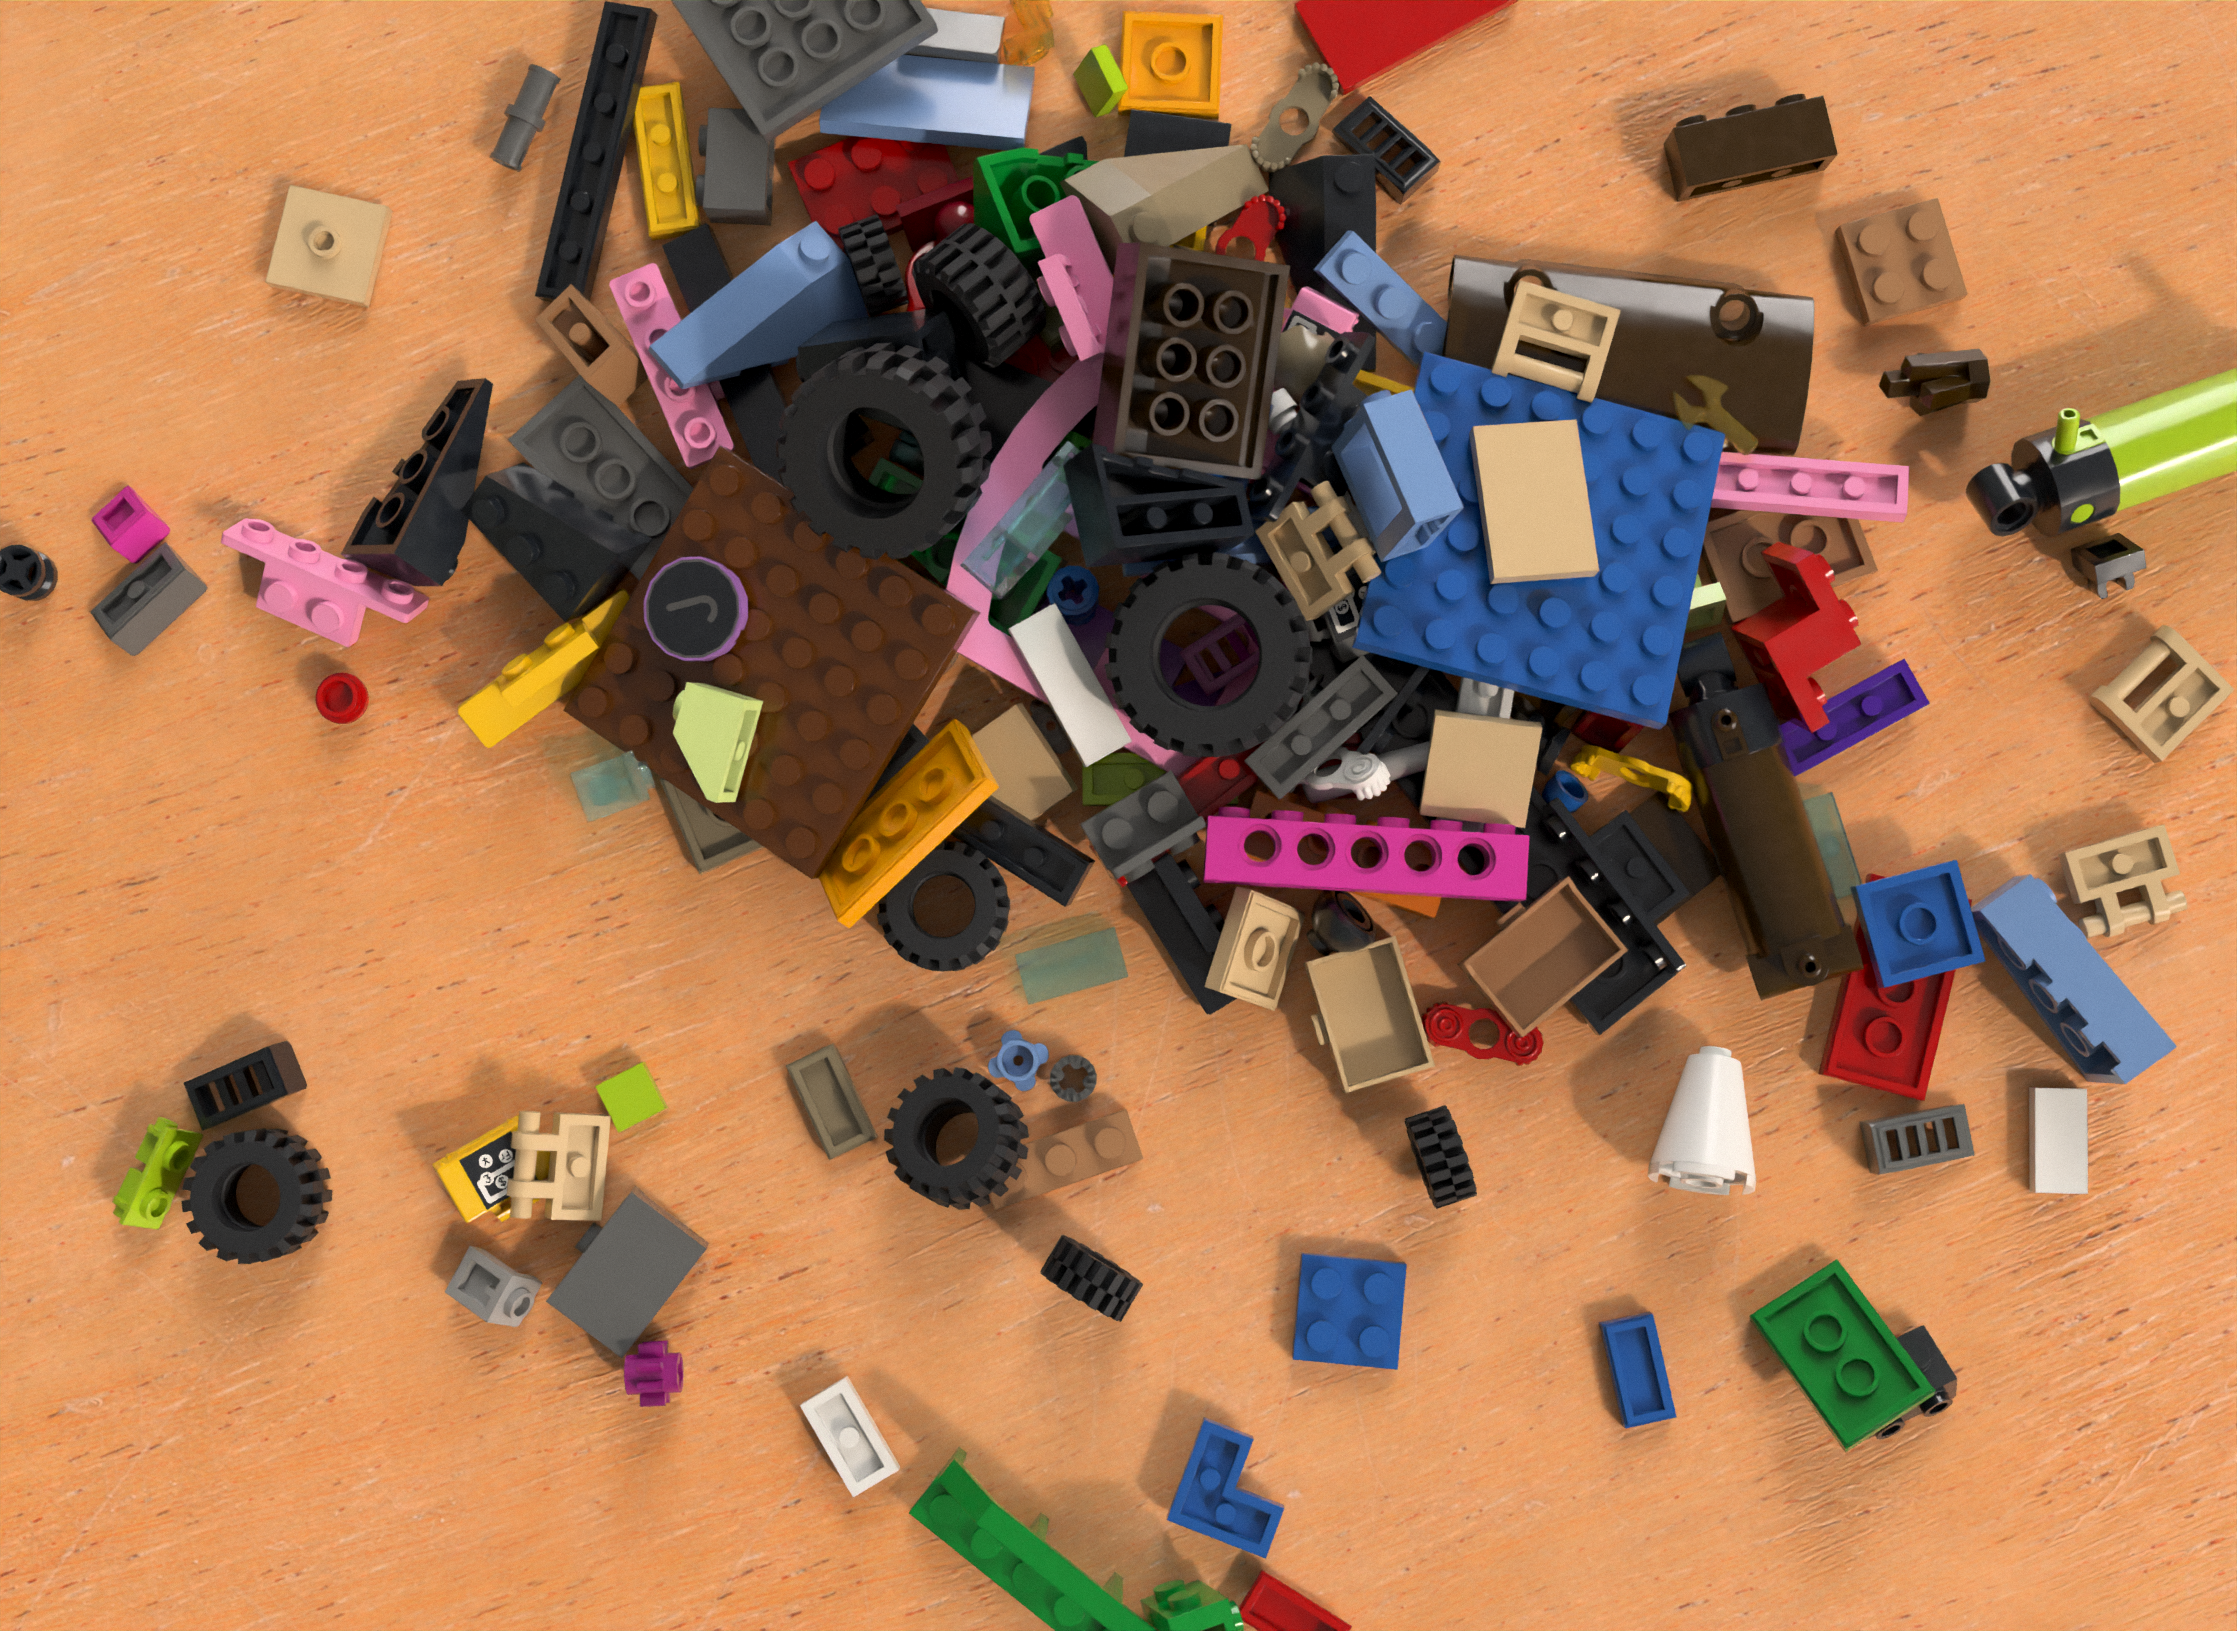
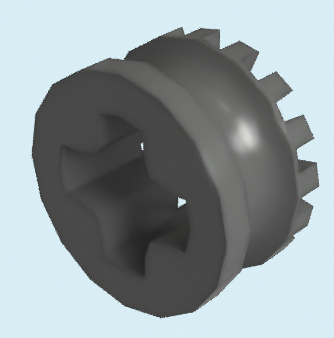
M1069 1055L1061 1058L1054 1065L1050 1073V1083L1053 1091L1059 1098L1068 1102H1078L1086 1099L1093 1092L1097 1083V1074L1094 1066L1088 1059L1079 1055ZM1071 1064L1074 1069H1079L1083 1066L1086 1069L1088 1075L1082 1080L1085 1086L1083 1091L1077 1093L1072 1087L1064 1090L1060 1086L1059 1081L1065 1077L1062 1070L1065 1065Z

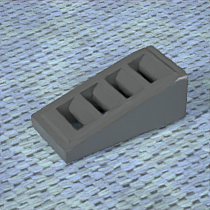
M1965 1104L1860 1121L1869 1173L1887 1174L1975 1156ZM1952 1117L1958 1147L1948 1148L1942 1119ZM1932 1122L1937 1147L1935 1151H1929L1924 1123ZM1907 1126H1913L1918 1154L1910 1155L1905 1131ZM1893 1129L1899 1155L1896 1158H1891L1886 1131Z

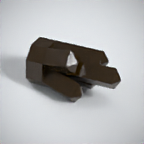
M1980 349L1929 354L1917 353V355L1905 356L1900 368L1901 370L1883 372L1879 387L1887 398L1910 396L1909 407L1919 416L1957 404L1977 403L1987 397L1991 382L1988 359Z

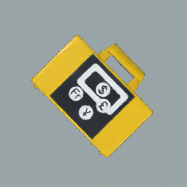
M519 1115L507 1119L503 1124L456 1151L447 1153L445 1157L432 1164L460 1216L466 1223L473 1221L490 1210L501 1222L510 1218L511 1203L502 1208L499 1205L511 1198L506 1195L508 1179L513 1178L516 1154V1149L511 1148L512 1132L518 1131ZM537 1151L535 1180H543L548 1177L550 1151ZM533 1198L532 1205L538 1202L540 1198Z

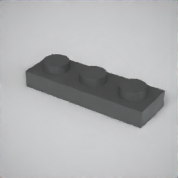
M1361 655L1284 724L1277 733L1245 759L1244 763L1280 801L1398 693L1372 664Z

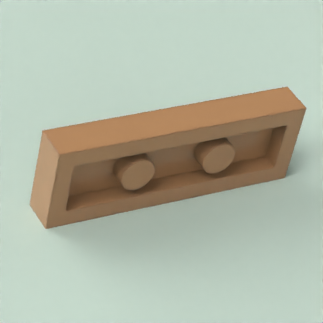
M1127 1109L1023 1144L1029 1149L1027 1159L1018 1158L1016 1167L1022 1170L1018 1179L1015 1180L1009 1176L1004 1182L1009 1190L1001 1197L992 1192L990 1197L994 1209L997 1210L1142 1160L1143 1156Z

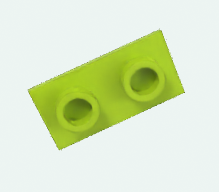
M158 1117L155 1125H148L147 1133L135 1156L136 1159L146 1164L143 1172L137 1168H129L117 1196L112 1201L116 1205L113 1214L121 1218L120 1224L159 1230L164 1217L170 1210L172 1200L194 1159V1154L203 1134L177 1129V1123L163 1117Z

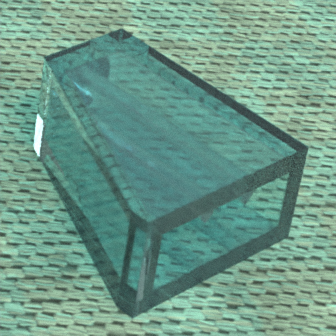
M1069 441L1045 465L960 565L1000 600L1040 559L1074 517L1063 464L1078 454L1080 450Z

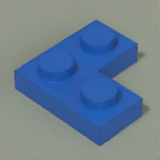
M1204 1417L1169 1508L1167 1520L1266 1559L1282 1517L1284 1505L1236 1486L1254 1440L1253 1436Z

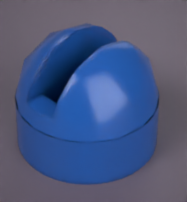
M1560 770L1545 784L1542 798L1548 803L1550 800L1558 797L1572 814L1588 800V792L1581 781L1573 774Z

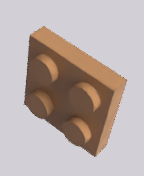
M1938 198L1842 224L1835 230L1864 327L1958 301L1968 294Z

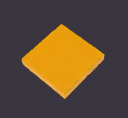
M1123 11L1120 72L1128 86V90L1118 102V115L1130 116L1131 109L1188 118L1219 119L1223 15Z

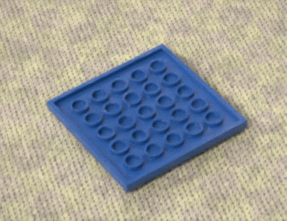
M1424 352L1420 359L1413 394L1425 417L1464 508L1426 548L1383 562L1380 561L1375 549L1373 558L1381 570V574L1367 582L1352 648L1660 730L1667 722L1726 433L1594 398L1592 403L1576 399L1577 393L1509 374L1507 377L1491 373L1492 370ZM1577 419L1599 572L1593 577L1490 584L1469 432L1473 426Z

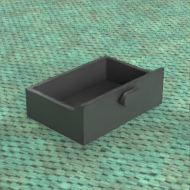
M635 1186L603 1228L594 1222L576 1244L575 1248L583 1254L546 1302L619 1357L623 1358L705 1252L709 1243L648 1198Z

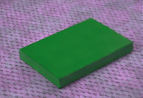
M1838 1259L1750 1315L1752 1324L1845 1453L1935 1395V1389Z

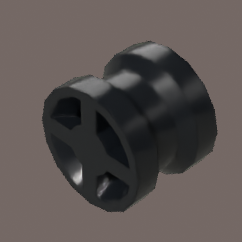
M10 545L0 550V590L25 601H39L46 598L54 590L58 581V571L55 563L47 555L23 545ZM31 567H34L31 576L32 580L30 581V579L28 578L29 569Z
M1534 711L1528 721L1541 722L1542 725L1536 767L1540 773L1547 776L1567 741L1571 730L1564 726L1555 728L1547 724L1544 716Z

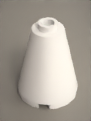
M1715 1046L1700 1047L1699 1054L1688 1056L1649 1163L1648 1177L1650 1180L1657 1183L1660 1173L1670 1177L1669 1187L1705 1194L1729 1195L1730 1185H1743L1742 1195L1751 1194L1755 1191L1756 1175L1742 1065L1740 1061L1731 1058L1732 1052L1730 1050Z

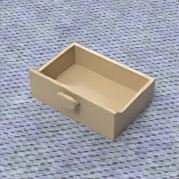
M1396 936L1373 942L1366 948L1355 952H1339L1304 963L1318 1010L1317 1014L1311 1015L1313 1027L1319 1045L1328 1043L1343 1093H1349L1360 1088L1435 1067Z

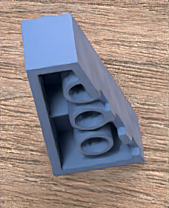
M2031 874L2013 877L1971 907L1976 929L2088 1082L2127 1084L2177 1047L2175 1043L2091 946L2083 932L2057 906V899L2049 886L2039 878L2034 879Z

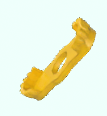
M1593 745L1583 746L1580 753L1574 757L1570 766L1572 767L1571 770L1575 771V774H1579L1583 778L1588 777L1590 781H1594L1600 772L1604 771L1633 784L1669 794L1668 806L1670 809L1686 812L1692 801L1691 794L1694 787L1683 776L1649 765L1637 758L1611 752L1602 747ZM1628 768H1632V769H1635V770H1637V771H1640L1641 773L1645 774L1646 776L1637 774V773H1635V772H1632V771L1629 770Z

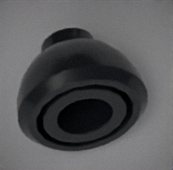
M1323 890L1319 894L1311 914L1312 929L1306 935L1310 944L1320 954L1328 956L1333 951L1355 952L1366 948L1376 941L1375 923L1367 910L1355 897L1347 891Z

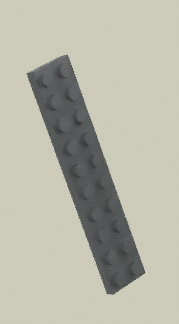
M578 375L508 440L537 471L573 491L576 500L595 511L598 509L605 510L614 516L613 522L633 534L642 532L653 539L630 569L631 573L640 581L694 488L614 403L587 383L581 375ZM914 723L865 803L930 742Z

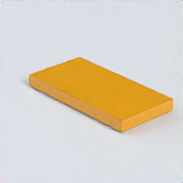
M957 719L952 720L862 806L819 876L820 883L837 921L849 929L999 788L968 728Z

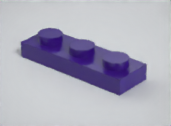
M1905 658L1828 699L1827 704L1823 705L1822 708L1830 723L1811 733L1789 721L1780 725L1786 740L1784 746L1795 777L1930 704Z

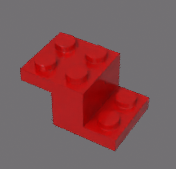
M1778 541L1761 551V554L1783 597L1730 629L1759 683L1766 682L1769 699L1776 715L1813 733L1830 723L1822 708L1823 705L1827 704L1826 696L1816 680L1808 676L1861 645L1854 628L1859 626V622L1850 605L1844 599L1838 600L1830 584L1835 581V576L1825 558L1819 553L1815 555L1813 552Z

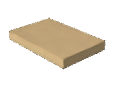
M1577 419L1473 426L1469 436L1490 584L1595 576L1599 572V564Z

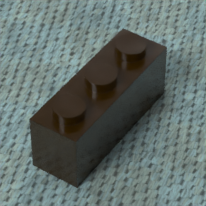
M1793 94L1776 101L1775 106L1758 110L1754 104L1742 105L1726 112L1725 117L1707 120L1705 115L1691 116L1676 123V127L1672 129L1663 144L1677 202L1824 171L1838 155L1824 95L1806 99L1805 94Z

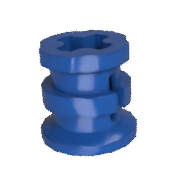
M1067 566L1054 573L1047 585V596L1051 605L1054 603L1057 605L1067 624L1079 627L1088 624L1096 615V608L1099 604V586L1095 576L1089 570L1081 566ZM1073 590L1077 596H1083V601L1076 605L1073 600H1066L1065 594Z

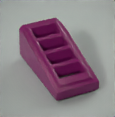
M1235 614L1179 651L1207 696L1259 664V646L1256 636L1250 625L1239 614ZM1241 625H1244L1258 647V650L1252 654L1248 652L1235 631ZM1224 636L1241 660L1233 666L1217 642ZM1205 648L1209 649L1223 671L1217 677H1214L1199 654Z

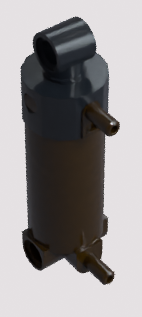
M1721 632L1682 644L1677 675L1685 697H1689L1690 702H1688V707L1669 713L1666 723L1674 736L1676 752L1683 773L1688 776L1689 782L1694 787L1693 794L1748 953L1745 957L1760 1000L1769 999L1807 986H1814L1820 982L1864 969L1851 926L1844 921L1784 746L1786 740L1778 717L1772 708L1766 682L1739 689V686H1735L1734 682L1737 681L1735 671Z

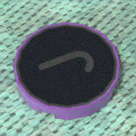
M681 557L663 566L650 581L644 598V622L652 640L666 654L684 661H711L729 652L737 643L734 641L739 637L740 631L744 630L748 620V597L740 579L723 564L706 557Z

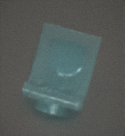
M632 750L621 754L619 757L570 773L587 823L646 803L650 800L647 790L655 788L646 760L636 761Z

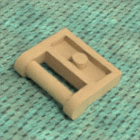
M1520 280L1516 287L1491 373L1507 377L1508 373L1577 393L1576 399L1592 403L1621 310ZM1518 340L1586 359L1587 363L1584 373L1517 354L1515 350Z
M2162 625L2150 637L2152 643L2107 687L2101 685L2089 696L2092 706L2099 713L2110 718L2154 763L2163 761L2235 690L2179 633L2166 625ZM2170 657L2178 667L2140 705L2132 710L2123 700L2165 658Z

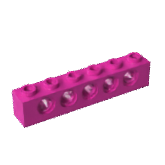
M1219 807L1218 816H1208L1203 882L1520 902L1526 900L1529 835H1515L1516 826L1509 824H1484L1483 833L1462 831L1463 823L1458 821L1432 820L1430 822V829L1409 828V819L1378 817L1377 826L1356 825V816L1348 814H1325L1324 823L1304 822L1303 812L1274 810L1272 811L1271 819L1250 818V809ZM1253 833L1267 835L1272 840L1274 846L1272 857L1263 862L1251 860L1244 850L1245 839ZM1314 836L1325 844L1326 857L1321 864L1309 865L1300 859L1297 846L1302 838ZM1365 839L1376 845L1379 851V859L1373 868H1361L1353 862L1351 847L1355 841ZM1410 843H1421L1429 849L1432 861L1426 871L1417 872L1407 866L1404 852ZM1464 846H1473L1483 854L1484 867L1478 875H1469L1459 867L1458 854Z

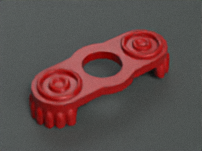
M1264 194L1258 197L1253 196L1250 200L1246 201L1244 208L1232 227L1218 238L1215 254L1226 256V247L1231 239L1243 236L1248 238L1254 245L1255 255L1253 260L1264 261L1268 245L1277 231L1284 228L1283 222L1286 216L1283 214L1284 207L1280 206V201L1274 200L1273 196L1266 197Z
M1443 1001L1428 1007L1426 1013H1423L1421 1016L1427 1041L1429 1043L1432 1042L1434 1047L1441 1045L1465 1051L1469 1056L1476 1059L1489 1060L1491 1058H1498L1515 1062L1517 1066L1529 1065L1532 1061L1537 1060L1539 1054L1542 1053L1544 1041L1542 1033L1538 1030L1537 1026L1523 1038L1517 1037L1500 1015L1490 1008L1472 1010L1449 1005ZM1481 1018L1491 1020L1498 1029L1496 1043L1487 1049L1475 1047L1469 1038L1471 1024Z

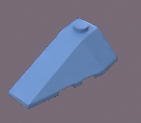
M815 221L767 252L651 344L648 351L681 389H686L739 376L741 370L769 363L771 367L787 364L789 358L797 357V347L830 323L869 316L849 258Z

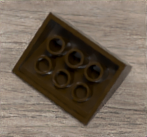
M1141 242L1118 243L1093 443L1107 447V452L1131 459L1139 455L1153 459L1154 465L1169 469L1181 470L1182 468H1187L1208 474L1261 480L1290 265Z

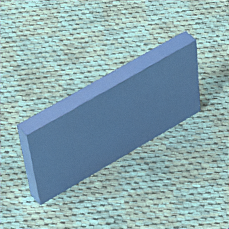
M902 55L823 106L819 118L820 133L997 150L1024 148L1035 81V67Z

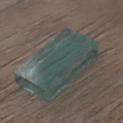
M1115 927L1015 955L1028 1005L1128 977Z

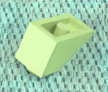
M687 682L685 690L679 693L673 707V718L676 720L673 735L706 799L716 803L736 802L763 701L709 684Z

